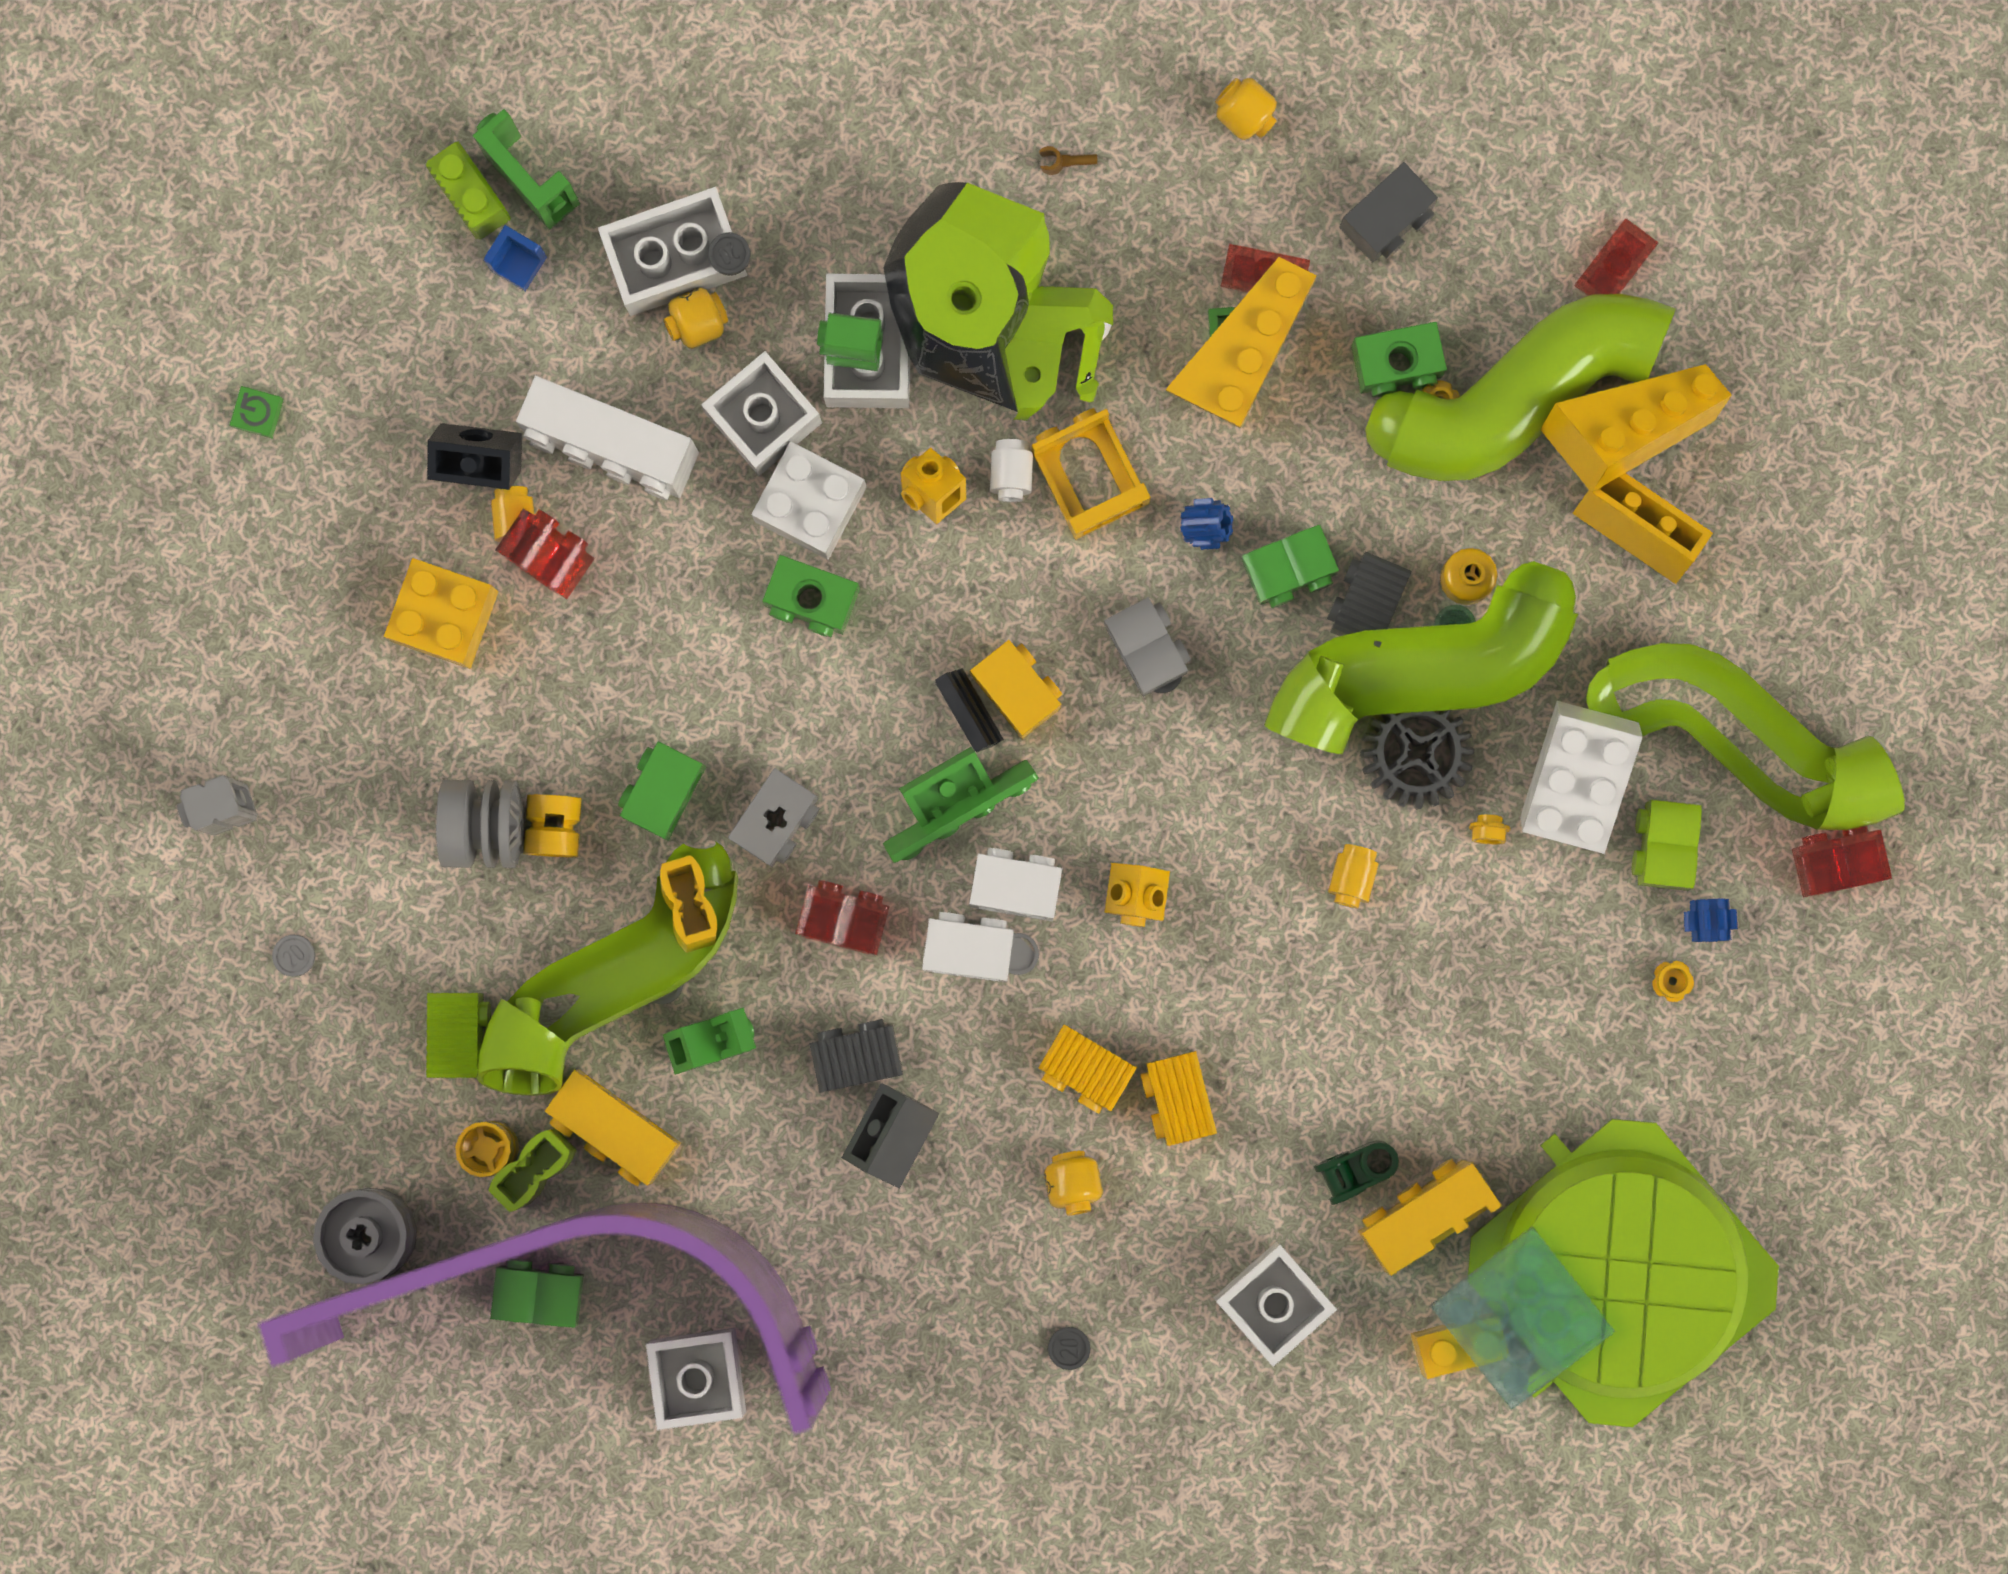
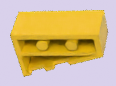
M1452 1158L1445 1161L1431 1172L1435 1177L1433 1180L1420 1187L1418 1182L1410 1185L1396 1196L1400 1201L1398 1204L1387 1211L1381 1206L1362 1219L1365 1226L1358 1230V1233L1386 1274L1392 1276L1435 1249L1436 1244L1455 1231L1457 1234L1469 1227L1468 1222L1487 1209L1492 1213L1502 1206L1472 1162L1460 1160L1455 1163Z

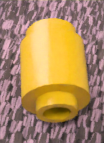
M512 486L510 490L495 489V499L491 500L494 540L503 542L505 549L528 547V540L536 538L533 497L528 496V488L525 486Z
M1352 844L1344 845L1343 852L1337 855L1328 889L1330 894L1336 895L1335 903L1356 909L1359 908L1360 902L1369 903L1379 863L1375 862L1376 851Z

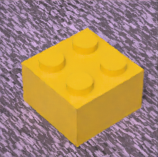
M412 558L384 637L393 643L471 669L499 591L490 584Z

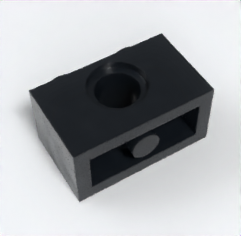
M440 423L428 439L427 480L510 490L521 473L522 433Z

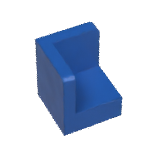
M504 225L484 257V262L490 271L526 292L547 256L540 245Z

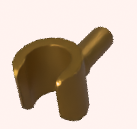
M1053 146L1043 147L1039 151L1042 157L1050 155L1057 157L1053 165L1040 166L1041 170L1047 175H1056L1062 171L1063 167L1097 165V154L1061 155L1057 148Z

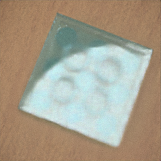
M1533 1226L1431 1304L1433 1311L1511 1410L1615 1332L1614 1328Z

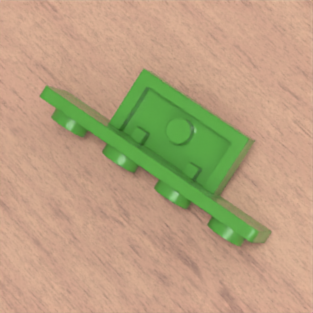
M969 747L899 788L918 822L886 840L883 846L893 863L912 859L927 844L936 839L950 837L957 832L960 825L972 818L986 816L994 810L997 803L1009 796L1016 797L1022 795L1030 789L1032 783L1037 781L1039 777L1029 762L1024 760L990 779L972 747Z

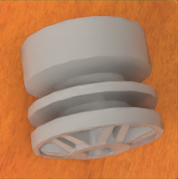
M443 780L440 785L436 811V840L441 867L472 868L477 849H481L487 868L496 867L499 854L503 868H516L525 834V812L518 782L515 780H505L500 794L497 781L488 780L484 787L482 799H478L474 781Z

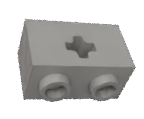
M774 768L728 838L772 868L777 861L784 864L797 845L791 839L799 827L807 829L817 816L820 808L815 806V803L819 798ZM783 809L785 811L783 818L787 825L783 829L776 826L773 831H770L771 822L767 819L770 812L778 814Z

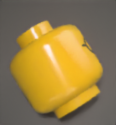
M1235 78L1215 100V103L1218 105L1217 119L1241 140L1249 139L1254 134L1262 138L1277 121L1272 116L1277 106L1276 99L1253 78H1246L1242 81Z
M702 287L671 299L668 304L670 316L663 319L673 341L680 339L690 349L697 348L721 337L724 332L723 324L728 323L727 313L717 293H709Z
M1461 549L1451 555L1442 567L1440 575L1442 590L1455 603L1463 605L1477 604L1485 599L1496 586L1498 577L1496 564L1490 555L1480 549ZM1465 568L1470 569V571L1465 573Z
M1071 1151L1053 1156L1051 1158L1052 1163L1044 1170L1050 1204L1058 1209H1066L1067 1216L1092 1211L1091 1203L1098 1201L1103 1195L1097 1161L1091 1157H1086L1085 1151Z

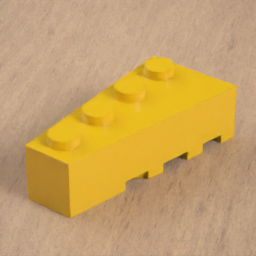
M1278 257L1165 390L1241 428L1317 275Z
M1704 364L1555 403L1543 423L1541 431L1592 493L1714 422L1732 394L1711 369Z

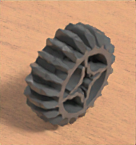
M1442 710L1439 714L1434 711L1381 714L1386 721L1385 723L1379 719L1372 718L1369 721V725L1378 733L1377 735L1364 733L1362 741L1372 744L1373 749H1363L1360 751L1361 758H1373L1374 762L1365 766L1362 769L1363 773L1370 774L1377 771L1379 775L1378 778L1370 783V786L1376 789L1382 783H1385L1388 788L1383 793L1382 798L1386 801L1393 796L1395 791L1400 793L1397 806L1402 808L1406 806L1409 796L1413 797V806L1416 810L1423 807L1424 796L1427 797L1432 807L1439 805L1437 791L1446 799L1452 798L1454 792L1449 786V782L1454 786L1463 787L1466 781L1457 774V771L1468 773L1473 767L1470 763L1461 761V757H1468L1474 754V748L1461 747L1460 743L1471 738V732L1465 731L1458 734L1455 730L1464 722L1461 716L1455 718L1451 723L1446 719L1451 710ZM1410 719L1424 720L1435 725L1438 729L1428 736H1419L1410 728L1407 729L1402 721ZM1392 730L1396 735L1395 740L1400 746V755L1394 763L1387 766L1384 758V743L1389 731ZM1447 739L1450 749V761L1445 774L1442 775L1438 770L1439 765L1434 758V751L1442 741ZM1433 740V743L1426 748L1427 752L1422 755L1427 757L1424 763L1418 758L1414 761L1410 760L1403 766L1401 765V762L1409 757L1407 753L1412 750L1408 748L1409 743L1417 747ZM1406 769H1415L1424 777L1427 776L1432 785L1412 786L1401 782L1396 776Z

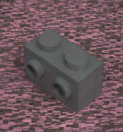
M1403 162L1343 217L1339 228L1372 263L1381 255L1388 259L1405 243L1401 237L1412 227L1418 232L1435 216L1432 209L1438 197Z
M881 1083L841 1158L865 1173L900 1189L940 1113Z

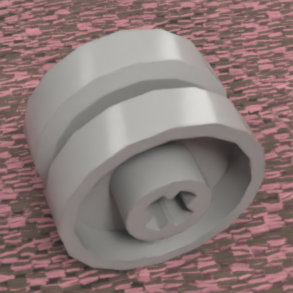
M367 1187L338 1195L323 1208L315 1223L313 1243L318 1260L329 1274L346 1283L367 1284L393 1275L408 1262L415 1249L417 1226L413 1212L401 1197L386 1189ZM367 1227L366 1234L372 1237L371 1242H366L362 1238V1230Z

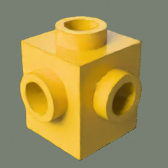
M930 447L921 456L912 457L904 465L901 472V496L903 500L914 511H922L935 524H938L966 500V477L960 473L958 466L951 458L940 456Z
M1111 863L1104 913L1121 916L1120 924L1145 927L1146 920L1163 921L1170 871L1143 865Z

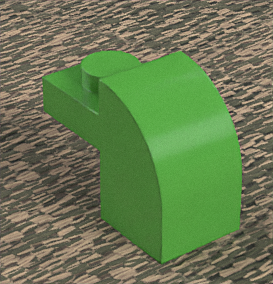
M744 1007L663 1034L675 1075L741 1055L756 1048L754 1028L746 1016Z

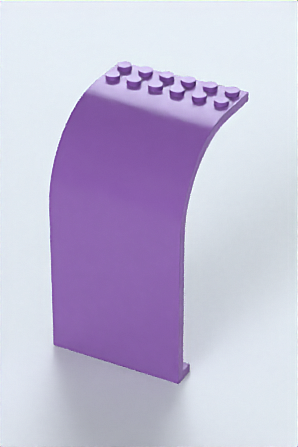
M625 1203L590 1210L312 1303L258 1323L271 1366L274 1367L344 1338L338 1319L339 1315L560 1241L595 1234H627L661 1241L687 1252L720 1275L736 1292L749 1310L759 1329L794 1434L812 1428L827 1400L828 1391H831L824 1366L816 1368L813 1354L818 1350L811 1326L803 1328L800 1316L788 1289L769 1261L750 1242L719 1221L696 1211L659 1203Z

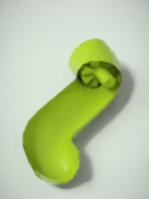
M1595 294L1565 304L1538 322L1462 396L1456 399H1442L1417 389L1415 394L1399 391L1386 394L1378 399L1365 429L1367 442L1376 454L1388 461V467L1412 476L1437 481L1471 480L1498 470L1523 453L1542 434V425L1555 403L1581 397L1596 381L1605 376L1613 375L1634 383L1648 379L1676 308L1651 299L1626 294Z
M1532 561L1522 564L1512 571L1503 586H1496L1487 612L1476 622L1365 630L1335 637L1308 651L1288 673L1272 701L1264 726L1277 734L1310 747L1330 753L1343 754L1354 724L1364 716L1474 709L1505 702L1532 688L1553 667L1569 640L1578 616L1574 612L1576 594L1573 582L1567 573ZM1374 641L1382 642L1380 647L1375 646Z
M1660 643L1633 649L1608 659L1606 667L1597 672L1588 686L1586 700L1590 710L1639 722L1642 736L1669 726L1683 728L1763 803L1791 821L1817 830H1849L1877 824L1901 814L1905 809L1904 794L1897 772L1888 754L1874 737L1865 736L1840 747H1830L1823 744L1750 675L1718 653L1693 644ZM1655 679H1679L1697 686L1715 697L1800 776L1829 784L1804 793L1801 797L1796 796L1772 781L1714 725L1689 704L1676 700L1656 699L1622 712L1614 692L1635 683Z
M716 842L715 846L711 848L699 849L683 843L673 851L666 861L669 862L691 855L699 864L704 876L705 889H712L704 892V897L712 905L717 919L715 945L688 953L680 947L673 930V911L667 906L663 898L660 876H657L654 905L645 917L550 964L528 979L508 1001L500 999L487 1025L480 1049L476 1077L479 1083L491 1090L514 1095L538 1096L559 1091L563 1081L566 1052L574 1041L671 993L696 976L717 953L730 927L736 904L738 875L736 870L732 869V862L724 847ZM567 994L580 996L575 1004L548 1028L539 1023L540 1009L545 999Z

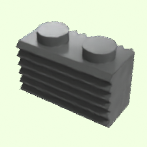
M1368 552L1363 554L1360 561L1353 558L1343 580L1350 584L1345 598L1336 596L1327 617L1328 620L1334 622L1330 632L1343 636L1365 630L1388 629L1412 571ZM1374 641V645L1380 647L1382 642Z
M883 1019L858 1024L860 1031L858 1033L843 1036L842 1028L817 1033L818 1041L811 1042L809 1045L819 1093L904 1075L894 1026L884 1027Z

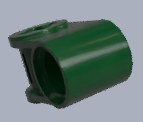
M1376 1140L1351 1151L1337 1154L1318 1163L1314 1168L1316 1172L1322 1173L1332 1195L1329 1201L1331 1205H1335L1357 1196L1367 1188L1392 1177L1398 1169L1399 1158L1392 1146L1384 1141ZM1375 1149L1386 1150L1390 1157L1388 1167L1381 1172H1374L1367 1165V1157ZM1336 1169L1339 1170V1173L1345 1183L1344 1187H1342L1336 1175Z

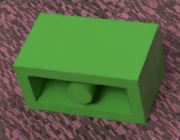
M658 741L654 749L647 747L637 767L642 773L635 786L628 784L618 803V806L623 808L619 816L669 841L706 766Z

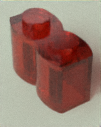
M522 509L495 551L567 600L595 559L585 551L589 544L569 530L565 535H562L556 530L560 523L544 511L538 509L534 515Z
M1867 825L1842 830V838L1828 840L1827 832L1802 837L1803 845L1793 848L1792 853L1803 898L1892 879L1881 830L1869 832Z
M819 880L817 887L808 885L795 935L877 956L890 906L882 904L884 897L859 890L858 898L842 894V885L824 880Z

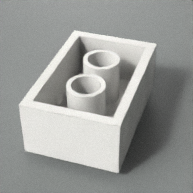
M716 187L598 227L620 294L630 316L668 304L671 299L693 289L702 287L708 290L747 276L746 270L737 275H723L717 272L710 263L708 250L711 242L720 234L732 233Z
M826 273L825 321L828 320V314L831 312L881 319V329H883V342L878 371L827 365L826 356L824 355V400L826 407L909 408L910 358L890 306L885 274Z
M1557 701L1521 812L1522 832L1605 854L1643 738L1639 722Z

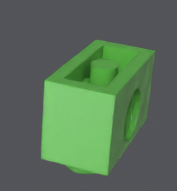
M1437 321L1355 337L1351 345L1361 394L1372 392L1374 398L1397 392L1396 387L1412 384L1413 389L1417 390L1423 389L1426 385H1437V379L1442 378L1447 370ZM1395 353L1403 354L1409 360L1410 368L1404 371L1394 369L1389 363V356Z
M779 555L762 602L765 607L771 609L769 613L771 617L791 624L794 617L810 623L808 630L831 638L833 632L844 634L860 591V586L857 582ZM807 589H815L822 594L820 604L813 609H805L799 605V597Z

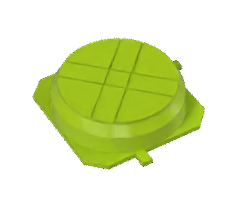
M1611 1119L1572 1152L1555 1133L1540 1145L1556 1163V1166L1471 1236L1467 1280L1540 1365L1537 1370L1521 1382L1534 1398L1554 1382L1588 1423L1633 1428L1687 1382L1704 1372L1721 1354L1776 1310L1779 1265L1656 1122Z

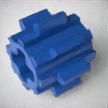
M1213 498L1194 499V505L1185 506V511L1181 513V532H1183L1185 542H1190V544H1193V547H1200L1201 550L1219 549L1220 542L1229 541V536L1233 533V515L1230 513V507L1221 503L1220 500L1214 501Z
M1724 898L1691 900L1690 911L1684 912L1685 932L1692 933V942L1732 940L1731 930L1738 929L1737 909H1730L1729 899Z

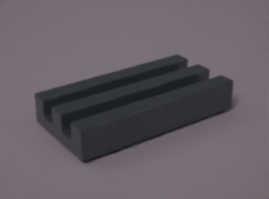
M963 668L947 672L935 680L938 689L974 751L986 750L1004 740Z

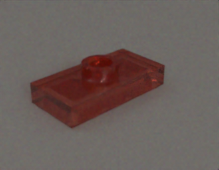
M1625 218L1574 286L1587 296L1595 294H1620L1659 242Z
M1229 244L1220 287L1249 292L1278 257L1307 271L1310 260Z

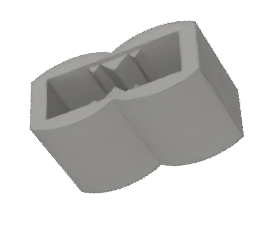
M1149 597L1104 620L1107 632L1143 697L1186 675L1188 669L1185 664L1191 661L1181 640L1178 639L1173 642L1165 627L1171 625V622L1160 602L1153 605Z

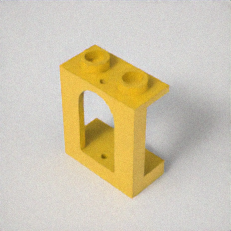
M1095 408L1086 410L1072 419L1073 425L1061 431L1058 426L1049 428L1035 437L1037 442L1031 446V452L1075 540L1150 504L1151 500L1145 484L1140 483L1109 421L1107 408L1098 413ZM1079 437L1089 439L1099 448L1121 494L1086 511L1083 510L1060 461V453L1063 446L1071 439Z

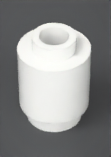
M1019 439L996 441V450L991 452L990 492L998 494L999 501L1021 502L1023 501V495L1031 494L1033 453L1029 451V442Z

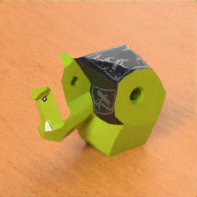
M966 182L945 183L934 189L908 218L896 236L883 267L890 306L908 356L918 373L1018 412L1013 420L1027 421L1055 393L1065 334L1080 328L1084 332L1085 338L1076 390L1080 395V400L1093 403L1099 386V382L1094 378L1102 340L1107 336L1113 325V304L1096 288L1039 286L1050 254L1049 233L1045 224L1044 213Z

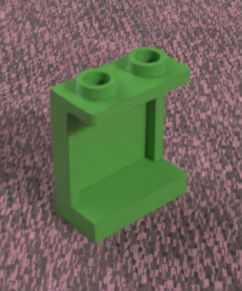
M505 109L498 114H489L478 124V131L472 136L486 159L549 230L580 205L570 182L560 171H557L545 183L539 186L507 150L522 136Z

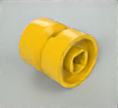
M527 795L526 819L532 824L530 828L525 830L523 854L565 858L578 857L580 834L574 830V825L581 821L582 799L560 795ZM545 817L561 818V828L544 827Z
M495 1120L474 1123L465 1128L459 1135L455 1146L456 1158L461 1168L470 1175L477 1177L494 1176L503 1167L516 1161L519 1152L518 1138L514 1131L505 1123Z

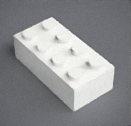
M536 375L516 420V423L524 432L523 437L530 440L529 444L550 454H553L555 448L559 449L562 453L569 456L568 460L586 469H591L593 464L601 466L603 470L607 471L606 476L626 485L630 484L631 479L636 480L646 487L645 492L663 500H668L669 495L681 498L699 455L690 437Z

